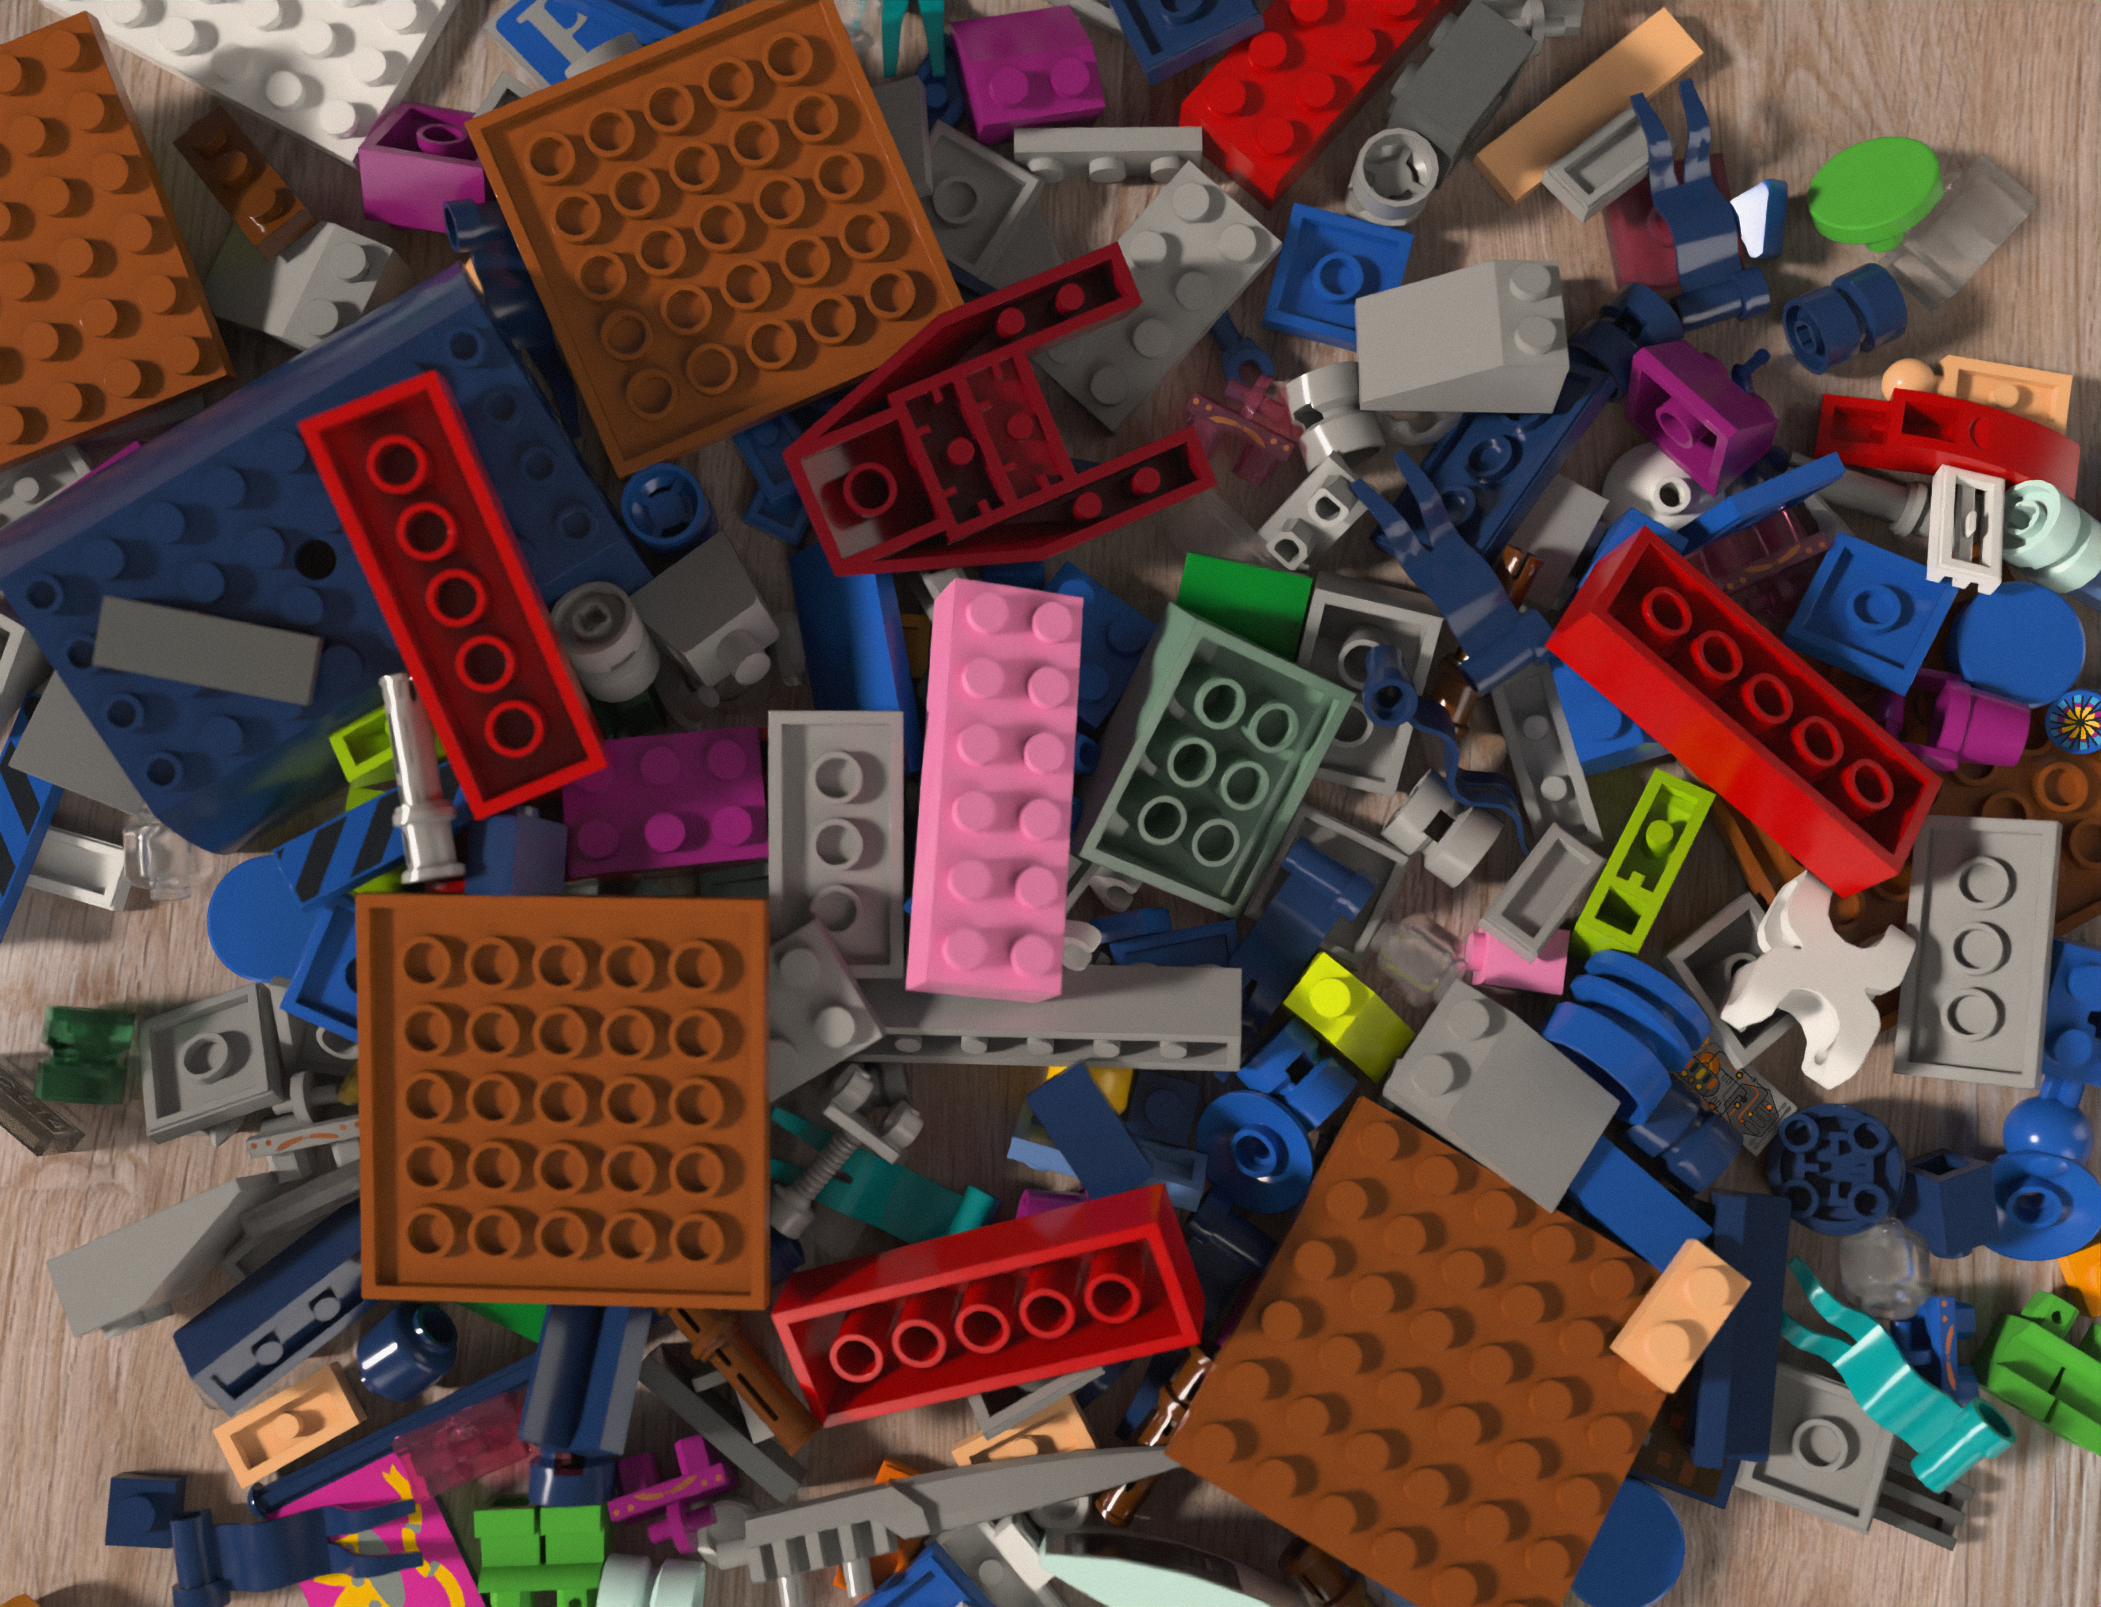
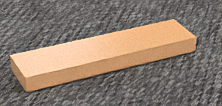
M1663 7L1477 153L1472 164L1512 209L1543 184L1541 180L1546 168L1632 105L1630 96L1643 92L1646 100L1649 101L1697 63L1704 52L1666 8Z

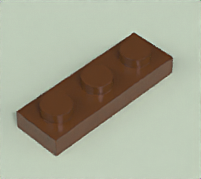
M221 104L204 118L195 121L188 131L172 142L251 243L269 262L318 223L316 218Z

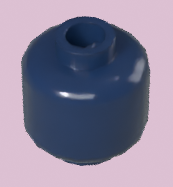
M410 1301L396 1305L372 1325L358 1340L356 1358L359 1366V1375L365 1387L376 1395L398 1402H407L420 1397L448 1374L456 1363L458 1334L451 1318L443 1310L430 1304L425 1305Z

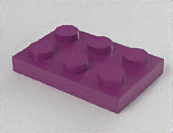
M759 726L605 740L613 758L611 764L607 768L561 786L564 825H568L566 850L568 875L570 878L576 879L769 859V820Z

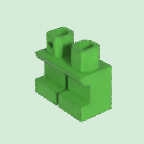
M2037 1290L2025 1305L2019 1317L2002 1312L1970 1365L1978 1375V1388L2019 1411L2022 1415L2066 1442L2101 1456V1325L2092 1322L2078 1348H2075L2064 1341L2080 1311L2052 1293Z
M528 1494L490 1496L474 1510L475 1538H481L482 1555L478 1593H490L492 1607H536V1591L557 1590V1607H596L604 1566L608 1556L613 1553L614 1522H611L607 1502L579 1507H549L529 1502Z

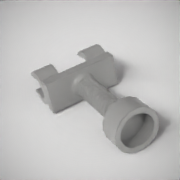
M853 1062L846 1065L837 1074L829 1089H825L818 1097L822 1113L838 1124L841 1130H838L836 1132L837 1135H834L832 1140H829L828 1145L824 1146V1150H821L819 1152L820 1155H817L815 1160L811 1161V1164L799 1175L794 1184L786 1187L776 1183L770 1189V1224L789 1238L798 1239L815 1219V1214L810 1208L812 1200L820 1193L824 1185L832 1179L833 1175L837 1173L841 1165H844L846 1160L850 1158V1155L854 1153L858 1145L864 1143L893 1164L900 1156V1150L907 1147L916 1138L924 1124V1121L918 1117L921 1113L903 1099L896 1102L886 1112L879 1126H876L858 1113L856 1109L867 1099L874 1084L868 1080L871 1076Z

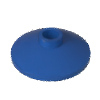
M1237 1090L1219 1096L1201 1114L1195 1135L1196 1151L1208 1155L1206 1166L1207 1178L1218 1191L1234 1202L1233 1204L1255 1213L1275 1214L1292 1208L1305 1196L1315 1175L1314 1149L1304 1126L1285 1105L1260 1092ZM1260 1140L1267 1146V1148L1262 1145Z
M2033 1149L2009 1152L1988 1161V1163H1991L2000 1232L1999 1239L1983 1244L1990 1250L2005 1257L2023 1261L2052 1260L2067 1256L2081 1249L2100 1230L2101 1185L2094 1174L2079 1161ZM2050 1157L2066 1163L2069 1170L2065 1175L2058 1178H2041L2029 1171L2028 1164L2036 1158ZM2029 1192H2038L2030 1196L2022 1195Z

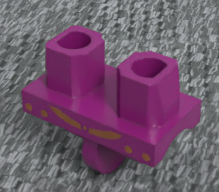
M700 1433L674 1443L682 1476L662 1483L656 1456L650 1452L617 1461L616 1486L619 1498L607 1501L611 1522L624 1520L627 1525L631 1526L667 1514V1519L648 1525V1535L651 1543L654 1545L673 1538L680 1554L686 1555L697 1551L699 1542L696 1530L716 1524L717 1516L712 1504L691 1510L690 1505L742 1488L737 1468L725 1464L721 1451Z

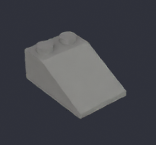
M316 219L318 223L269 262L235 222L205 281L203 290L215 321L291 354L298 355L409 290L416 275L393 248L337 224Z
M1492 260L1356 299L1354 308L1360 410L1553 413L1570 367L1559 261Z
M1318 571L1296 664L1354 692L1356 696L1313 778L1390 797L1395 796L1413 726L1405 722L1395 727H1384L1372 722L1367 717L1363 707L1362 693L1363 685L1367 679L1365 659L1368 652L1377 645L1391 644L1398 647L1404 655L1406 673L1413 679L1417 695L1422 696L1444 618L1428 595Z
M1458 978L1454 980L1385 1084L1380 1104L1420 1130L1494 1172L1551 1214L1621 1104L1619 1100L1518 1016Z
M273 1171L235 1178L46 1261V1266L74 1338L102 1330L105 1341L174 1315L171 1302L193 1293L287 1182L278 1183Z

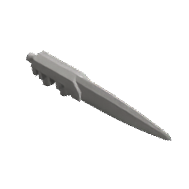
M1142 1446L1019 1457L915 1475L749 1514L745 1520V1537L717 1543V1561L721 1570L749 1564L752 1584L766 1583L777 1579L782 1607H809L803 1573L842 1564L848 1599L875 1593L868 1558L898 1552V1536L903 1539H917L1004 1518L1115 1488L1182 1467V1465L1164 1454L1167 1446Z

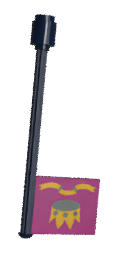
M770 1224V1288L788 1280L790 1275L794 1273V1269L805 1264L806 1259L799 1239L785 1236ZM653 1310L650 1326L668 1316L659 1317ZM536 1352L266 1485L256 1482L250 1487L247 1496L249 1509L255 1517L264 1521L278 1519L303 1510L326 1505H338L347 1509H363L403 1499H415V1513L399 1517L360 1533L330 1536V1541L344 1544L355 1553L366 1555L422 1551L424 1565L371 1578H353L344 1573H335L300 1582L299 1585L310 1607H492L486 1593H478L479 1578L439 1494L436 1495L438 1492L414 1442L527 1387Z

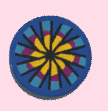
M2087 687L2072 688L2063 696L2051 702L2045 717V729L2050 740L2058 748L2072 754H2089L2101 749L2100 691Z

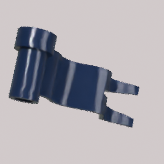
M1691 78L1678 81L1679 94L1687 121V147L1683 165V184L1678 185L1674 173L1672 145L1663 123L1648 104L1643 92L1630 96L1633 110L1642 126L1647 142L1650 196L1656 210L1667 223L1673 238L1677 276L1682 295L1670 298L1669 305L1679 317L1684 333L1735 318L1738 322H1744L1767 315L1770 310L1769 288L1762 271L1756 266L1742 270L1738 252L1735 218L1729 203L1715 186L1711 175L1709 163L1711 138L1709 120Z
M472 198L444 201V224L453 251L455 253L470 252L473 267L485 299L521 357V350L526 349L532 362L546 379L557 402L562 422L572 439L580 438L581 432L577 403L570 376L558 356L552 325L498 200L475 203Z
M1404 449L1394 454L1392 458L1418 503L1427 536L1433 548V551L1430 553L1421 545L1399 512L1382 496L1371 489L1361 478L1349 485L1357 498L1365 505L1381 526L1403 570L1429 596L1445 618L1456 640L1468 656L1467 660L1458 665L1459 671L1468 686L1478 697L1484 696L1531 663L1540 666L1555 656L1553 652L1544 646L1553 632L1549 623L1533 608L1522 615L1518 613L1493 569L1459 535L1449 518L1436 488Z
M1380 644L1373 647L1365 659L1367 679L1362 688L1363 707L1367 717L1372 722L1384 727H1395L1408 722L1414 728L1436 735L1444 740L1443 762L1448 789L1452 797L1467 806L1499 808L1511 815L1516 824L1519 847L1524 855H1529L1530 850L1523 835L1524 824L1518 810L1516 792L1509 779L1495 772L1472 771L1460 768L1458 766L1460 753L1456 731L1449 710L1437 701L1417 695L1415 683L1411 676L1406 673L1404 655L1398 647L1391 644ZM1467 787H1495L1506 793L1507 796L1502 793L1469 789Z
M1303 834L1280 865L1290 872V875L1225 966V968H1242L1241 990L1252 979L1258 982L1241 1016L1240 1059L1279 1006L1339 917L1342 916L1352 923L1381 881L1360 866L1356 871ZM1216 1071L1214 1076L1225 1082L1232 1071Z
M1213 1186L1204 1193L1197 1212L1191 1211L1182 1229L1192 1235L1186 1245L1206 1299L1201 1337L1207 1333L1217 1320L1249 1270L1260 1278L1278 1245L1277 1241L1233 1210L1234 1202ZM1189 1346L1152 1355L1143 1381L1114 1433L1117 1437L1126 1442L1132 1432L1146 1418L1158 1401L1160 1388L1164 1382L1170 1381L1174 1371L1189 1351ZM1136 1358L1104 1365L1105 1373L1087 1383L1076 1396L1081 1409L1084 1410L1094 1399L1107 1390L1129 1368Z
M403 1499L363 1509H347L338 1505H326L257 1523L229 1522L213 1524L212 1511L209 1508L192 1510L173 1516L169 1519L178 1579V1583L171 1587L174 1607H224L231 1602L230 1591L263 1592L288 1587L327 1574L344 1573L353 1578H371L421 1567L424 1565L422 1551L366 1555L355 1553L344 1544L330 1541V1536L360 1533L399 1517L415 1513V1499Z

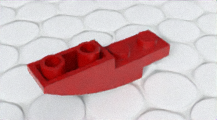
M1894 388L1889 401L1824 393L1819 406L1812 458L1819 459L1837 452L1842 464L1934 475L1941 465L1945 464L2005 479V491L2024 481L2043 480L2054 485L2074 502L2081 445L2034 421L1997 408L1934 393ZM1975 489V494L1982 495V490Z

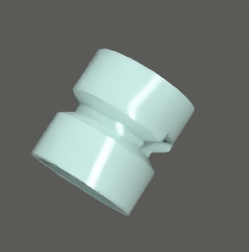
M2043 480L2024 481L2005 491L2002 559L2009 565L2016 566L2020 573L2033 583L2043 585L2056 593L2073 591L2084 586L2096 577L2101 570V523L2085 510L2077 507L2069 497L2054 485Z
M611 1553L604 1566L596 1607H703L706 1583L705 1563L702 1561L667 1558L660 1568H655L648 1556Z

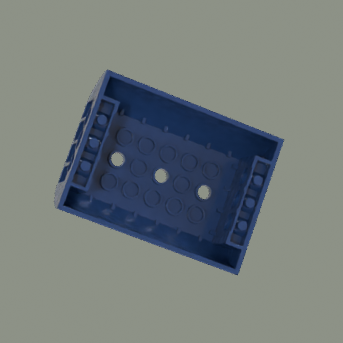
M460 260L0 529L1 592L154 817L174 833L205 851L219 855L236 853L348 786L349 782L327 735L385 704L382 687L379 684L380 678L401 673H407L408 678L411 677L299 428V422L435 370L447 378L549 614H551L555 603L565 593L585 583L600 581L614 584L625 591L629 597L658 576L464 263ZM318 539L325 541L333 548L337 559L334 571L322 580H317L307 575L300 563V555L303 548L309 542ZM104 595H113L189 611L202 610L209 615L324 637L313 703L306 706L92 665Z

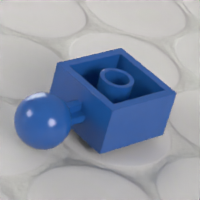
M2053 934L2041 1073L2045 1074L2039 1095L2022 1100L2006 1116L2002 1128V1139L2007 1153L2033 1149L2077 1160L2083 1165L2088 1161L2094 1145L2093 1129L2089 1119L2079 1108L2086 1084L2101 1087V946ZM2050 1157L2036 1158L2028 1164L2029 1171L2041 1178H2058L2065 1175L2069 1170L2066 1163Z

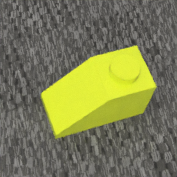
M1325 952L1316 953L1311 957L1279 1004L1282 1010L1290 1016L1294 1015L1313 1035L1374 1084L1380 1081L1393 1064L1395 1058L1399 1057L1416 1035L1375 992Z

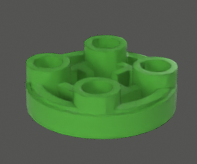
M1880 137L1855 144L1827 161L1815 174L1809 185L1807 204L1815 230L1819 235L1844 244H1865L1868 250L1880 253L1892 250L1903 242L1905 231L1918 224L1930 213L1936 203L1944 196L1945 187L1937 156L1929 146L1907 137Z

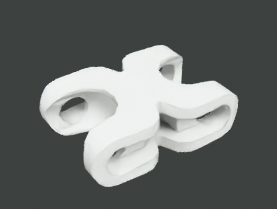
M1807 869L1785 884L1772 901L1757 930L1758 945L1764 953L1760 955L1758 960L1737 970L1721 1002L1718 1015L1721 1019L1743 1032L1747 1025L1760 1022L1771 1016L1776 1008L1789 1012L1802 1025L1807 1039L1801 1069L1806 1076L1829 1090L1852 1077L1865 1060L1881 1026L1879 1011L1872 1003V1000L1876 995H1882L1900 985L1915 951L1916 941L1891 924L1886 932L1871 936L1861 942L1858 947L1846 943L1833 930L1828 916L1833 890Z

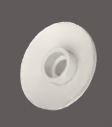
M1652 442L1636 446L1623 454L1607 472L1600 491V496L1609 500L1601 515L1602 521L1608 525L1607 528L1633 507L1671 530L1677 531L1725 500L1724 490L1713 498ZM1661 488H1671L1676 492L1679 499L1677 506L1669 507L1661 501ZM1705 548L1698 550L1694 553H1691L1687 556H1684L1683 558L1685 560H1688L1697 555L1698 553H1700Z

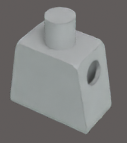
M722 530L629 596L655 646L705 687L715 686L730 674L733 675L738 683L750 685L762 679L768 672L771 662L763 650L778 639L780 631L749 570Z

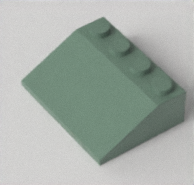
M1169 602L1098 743L1102 750L1095 771H1092L1089 775H1082L1073 793L1074 796L1081 799L1083 811L1077 830L1070 833L1069 846L1080 857L1239 921L1356 694L1208 619Z

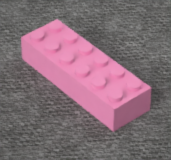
M955 578L934 600L906 990L1030 1003H1037L1061 995L1084 599L1082 597Z

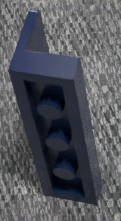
M1709 1187L1706 1223L1714 1230L1704 1241V1246L1750 1281L1751 1284L1692 1367L1685 1451L1694 1466L1723 1469V1458L1765 1463L1769 1459L1791 1215V1201L1787 1197Z
M360 1193L173 1334L174 1342L190 1378L230 1417L383 1300L362 1299Z
M547 1304L517 1432L518 1439L582 1456L623 1455L654 1307Z

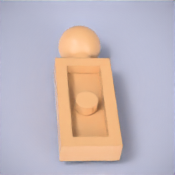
M1947 355L1938 362L1936 375H1934L1932 369L1925 362L1919 359H1901L1893 363L1886 370L1882 378L1881 387L1887 401L1890 400L1894 388L1934 393L1997 408L2034 421L2065 436L2073 375Z

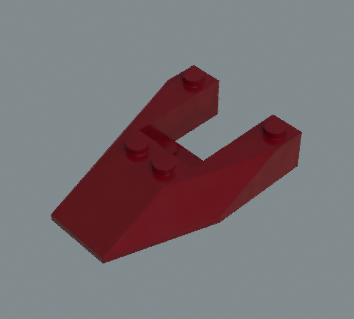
M1118 241L939 314L782 452L783 459L835 577L1040 562L1218 485L1194 425L1076 474L1028 358L1128 317L1143 303Z

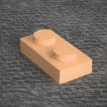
M1687 1239L1609 1348L1663 1391L1674 1393L1748 1289L1751 1282L1698 1240Z
M336 1361L212 1431L241 1488L244 1489L368 1418L339 1361Z
M1071 1392L987 1441L980 1430L955 1443L951 1452L958 1466L961 1467L1019 1457L1099 1449L1100 1444L1074 1393Z

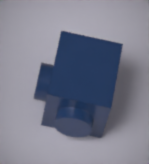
M514 805L499 812V816L486 817L478 821L476 819L470 820L464 893L491 897L564 894L568 825L541 819L540 809L523 805Z
M1945 1148L1906 1160L1907 1184L1903 1198L1897 1208L1900 1238L1902 1240L1930 1250L1931 1254L1936 1257L1957 1259L1970 1255L1975 1247L2000 1238L1991 1163Z

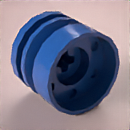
M1608 949L1595 951L1584 967V975L1576 976L1569 987L1568 993L1572 1003H1556L1535 1031L1621 1102L1612 1118L1628 1124H1644L1672 1085L1668 1071H1683L1693 1057L1691 1051H1698L1712 1030L1707 1016L1697 1003L1676 983L1659 971L1624 953Z

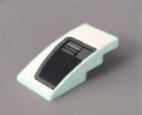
M1084 1524L1070 1529L1045 1527V1529L1042 1528L1040 1531L1038 1567L1108 1607H1311L1304 1593L1244 1563L1177 1540L1116 1527Z

